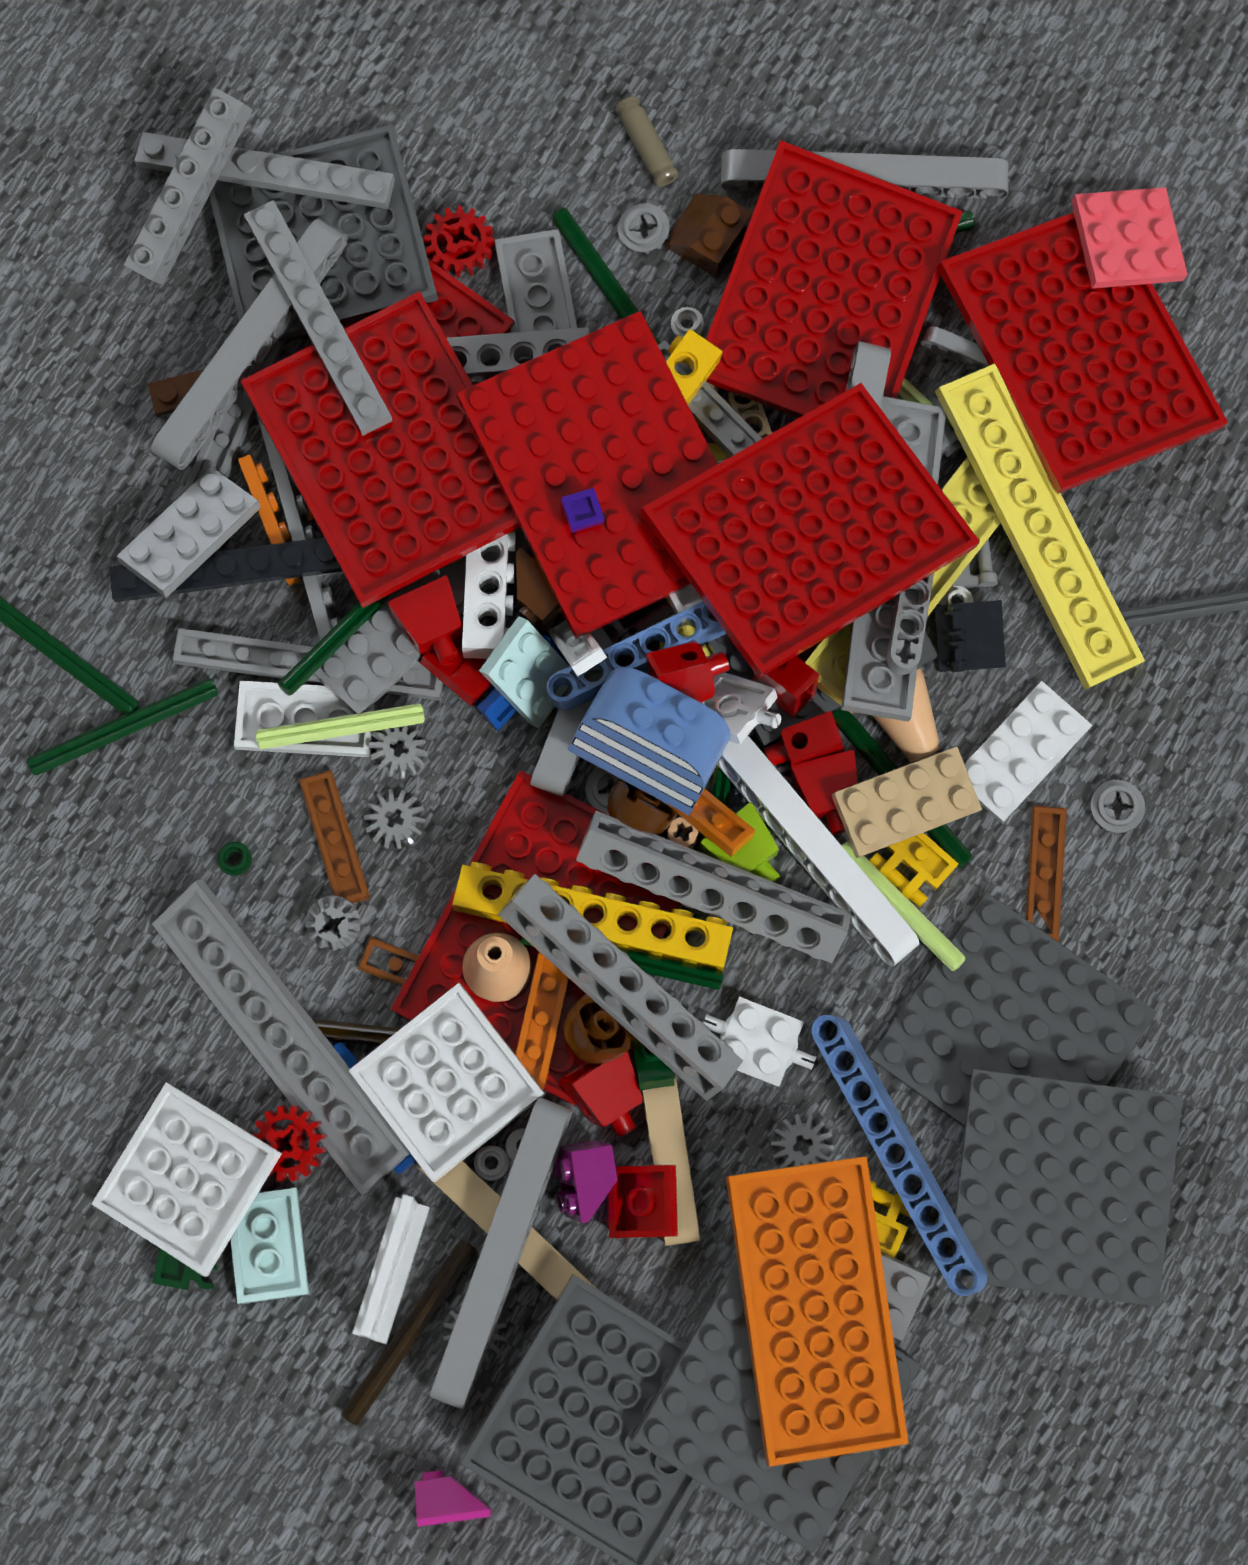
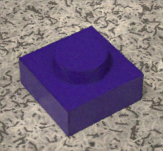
M594 488L562 497L560 500L571 533L602 524L605 521Z

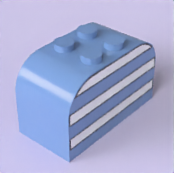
M617 668L608 673L568 747V751L690 815L730 740V729L726 721L717 712L644 672L632 668Z

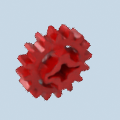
M458 206L457 213H452L448 207L445 208L446 216L443 218L435 214L434 222L436 225L427 224L426 230L429 235L423 237L424 245L428 246L425 248L427 258L433 257L432 262L437 266L443 265V270L447 273L450 270H455L456 278H460L462 270H466L472 276L474 266L483 270L485 268L483 258L491 260L492 251L490 249L495 247L494 238L491 237L493 235L492 226H485L486 217L482 215L475 218L474 208L468 214L463 213L462 206ZM473 229L479 234L481 242L478 241V237L472 235ZM438 242L446 247L445 255L439 249Z
M285 1105L277 1106V1114L272 1110H268L265 1112L267 1121L257 1120L255 1122L260 1131L252 1135L266 1144L268 1140L271 1147L282 1153L269 1174L270 1176L277 1172V1181H284L287 1174L291 1182L299 1180V1171L305 1177L311 1175L312 1171L309 1165L320 1166L322 1162L316 1156L327 1151V1148L319 1145V1141L327 1138V1135L324 1133L318 1134L316 1130L322 1122L320 1120L311 1122L312 1111L310 1110L300 1115V1106L298 1105L291 1106L289 1113ZM282 1120L293 1121L287 1129L275 1125ZM306 1132H307L308 1137H309V1146L307 1145V1141H306V1136H305ZM291 1136L290 1144L293 1146V1149L285 1150L287 1143L283 1138ZM290 1157L296 1161H301V1163L293 1167L283 1165Z

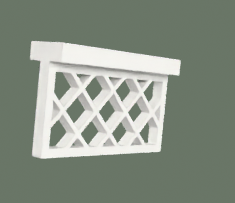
M403 1194L402 1199L395 1198L352 1334L384 1344L388 1342L430 1209L428 1206L418 1204L414 1197Z

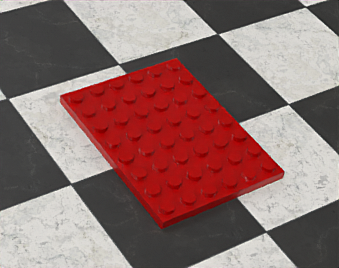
M780 140L706 338L708 342L723 351L720 362L706 382L800 418L846 391L854 350L857 342L861 341L891 349L883 397L897 399L941 275L937 266L940 261L947 258L963 211Z
M1074 212L940 261L937 266L988 365H996L1057 494L1224 428L1228 423L1153 284L1092 288Z
M420 291L344 329L391 414L393 421L362 436L314 345L241 380L245 392L362 608L520 528L456 397L458 392L473 386Z
M641 311L457 393L456 397L575 639L691 586V583L640 512L645 505L716 466L717 462ZM594 488L605 519L604 523L571 533L560 502L561 498Z
M862 383L645 505L640 512L758 678L970 552L980 543V540Z
M521 770L518 772L468 865L471 866V862L483 863L491 866V871L504 874L505 870L517 871L525 874L524 879L527 880L536 874L539 878L557 881L559 883L558 887L571 890L573 885L591 889L592 895L605 897L606 893L617 894L625 897V902L639 905L640 901H647L659 905V910L670 913L673 912V909H679L681 905L678 901L663 895H655L648 889L633 883L623 882L613 875L591 869L585 864L576 861L582 840L595 811L603 814L606 813L567 793L561 797L531 786L532 776ZM489 885L483 891L484 897L489 900H495L502 894V889L497 885ZM455 889L390 1010L411 1021L451 988L460 983L516 1055L539 951L535 947L524 945L531 957L532 972L526 987L519 995L508 1001L500 1002L488 1001L476 995L467 985L463 975V959L470 945L478 938L490 933L509 934L521 941V935L508 923L454 911L452 904L456 892ZM590 908L585 911L583 916L589 923H598L602 920L603 913L597 908ZM623 916L617 922L619 928L624 931H631L637 926L636 920L631 916ZM659 923L652 927L651 932L654 937L663 939L669 927ZM569 979L544 1091L575 1107L576 1104L561 1086L559 1080L586 1062L579 1059L567 1045L564 1036V1024L570 1009L586 993Z

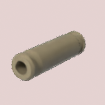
M635 96L624 98L616 105L615 111L621 116V122L649 174L654 177L655 185L663 187L672 183L678 177V171L676 168H673V162L644 108L639 105V99Z

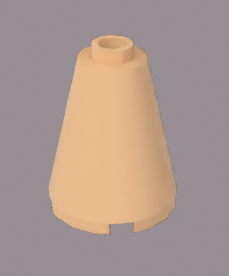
M920 667L917 669L912 717L909 722L873 716L910 763L936 755V751L941 748L924 673Z
M490 933L478 938L470 945L463 959V975L471 991L481 998L492 1002L508 1001L519 995L526 987L532 972L531 957L524 944L517 938L505 933Z

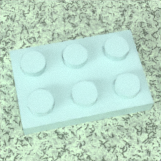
M518 616L479 671L528 723L540 728L555 707L548 695L547 682L552 675L569 667V665L527 619ZM568 685L557 688L555 695L562 697Z
M290 1188L258 1193L231 1237L237 1303L245 1304L309 1295L298 1189Z

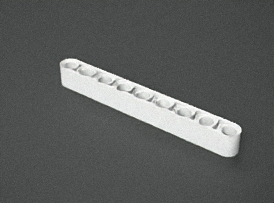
M747 736L741 744L729 741L717 763L718 767L749 803L752 802L762 819L839 909L851 913L850 923L876 954L891 967L899 963L919 946V939L912 928L751 738Z

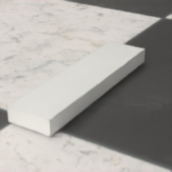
M566 619L548 632L577 676L607 658L590 633L575 639Z

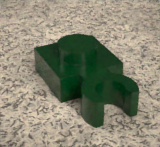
M161 1248L159 1249L153 1284L189 1291L190 1282L195 1281L199 1287L205 1290L214 1289V1284L204 1282L203 1275ZM215 1264L212 1270L218 1271L219 1266Z

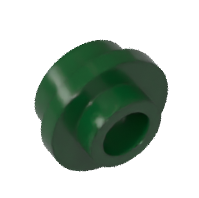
M230 842L220 849L217 862L225 874L239 876L250 868L252 855L248 847L243 843ZM234 853L241 856V861L237 865L229 863V857Z

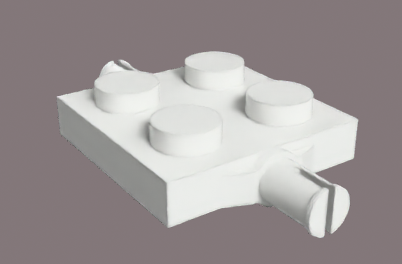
M725 672L713 678L716 693L712 698L702 702V704L717 712L726 721L730 729L729 741L741 744L752 729L760 723L775 729L778 727L777 725H780L781 715L768 711L778 698L775 688Z
M742 997L738 998L732 1015L726 1021L706 1014L705 1020L717 1024V1026L707 1022L703 1023L709 1030L721 1034L720 1040L729 1045L734 1053L743 1060L737 1071L779 1087L785 1070L792 1062L812 1070L814 1064L801 1058L815 1062L817 1056L797 1049L798 1036L803 1026V1021Z

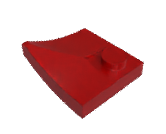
M463 635L452 640L459 653L455 659L446 663H440L434 649L423 655L420 664L471 706L492 684L479 671L487 659L463 658Z

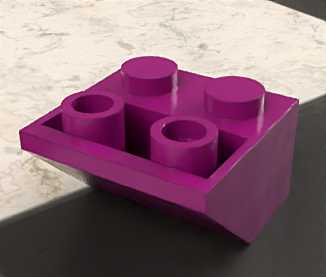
M591 1140L560 1147L553 1167V1174L555 1177H559L561 1191L557 1192V1204L560 1212L565 1213V1217L580 1223L589 1222L617 1182L613 1147L611 1144Z

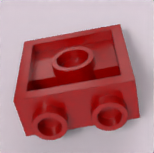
M676 1165L617 1166V1182L608 1193L609 1211L606 1222L609 1229V1238L678 1237Z

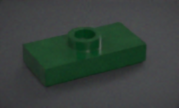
M635 1038L632 1041L640 1091L674 1086L673 1071Z

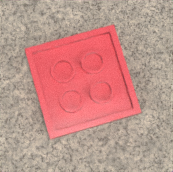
M1166 188L1074 195L1071 202L1092 288L1184 281L1188 274Z

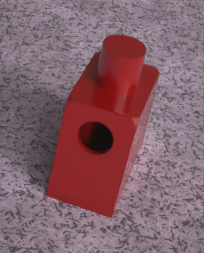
M447 575L388 601L391 617L419 654H424L434 649L440 663L449 662L459 655L452 640L463 635L462 624Z
M695 641L645 654L651 677L700 703L712 698L716 693L713 676L730 670L728 660L723 651L707 657L700 644Z
M795 656L760 678L754 672L753 681L775 688L778 697L775 703L793 719L816 695L820 674L799 657Z
M832 711L780 730L783 741L764 747L767 758L773 766L789 760L791 765L844 752L843 743ZM800 742L807 743V745L802 749L795 748V746Z
M854 749L791 765L789 774L801 799L818 819L826 817L832 835L845 833L831 794L858 784Z
M628 1052L608 1063L590 1064L586 1062L559 1080L561 1086L591 1124L604 1127L611 1123L617 1136L625 1135L635 1128L636 1125L628 1111L639 1105L643 1098Z

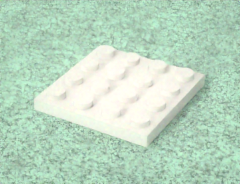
M460 983L451 988L349 1070L434 1183L532 1106L539 1097L542 1098L545 1095L538 1083Z
M165 1083L92 1202V1205L196 1272L208 1277L282 1153L171 1084Z

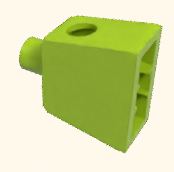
M752 802L748 803L736 814L755 829L754 836L732 857L707 837L700 841L699 848L707 856L774 883L780 878L778 872L769 863L778 854L779 848Z

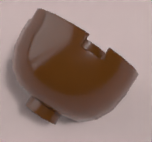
M618 778L608 796L607 810L609 816L638 831L660 835L670 826L677 815L675 810L665 803L663 804L656 797Z
M587 994L566 1015L564 1024L565 1041L570 1050L579 1059L587 1063L603 1064L616 1060L629 1050L631 1042L635 1039L628 1030Z

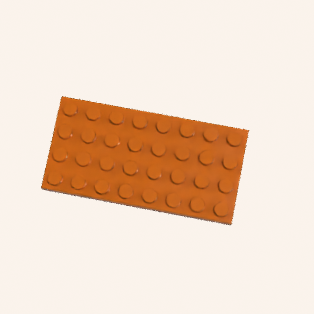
M867 1156L726 1176L766 1465L771 1467L909 1444Z

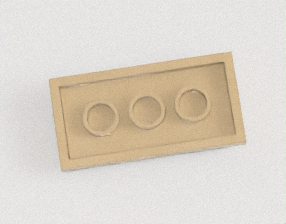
M958 747L831 794L856 858L982 810Z

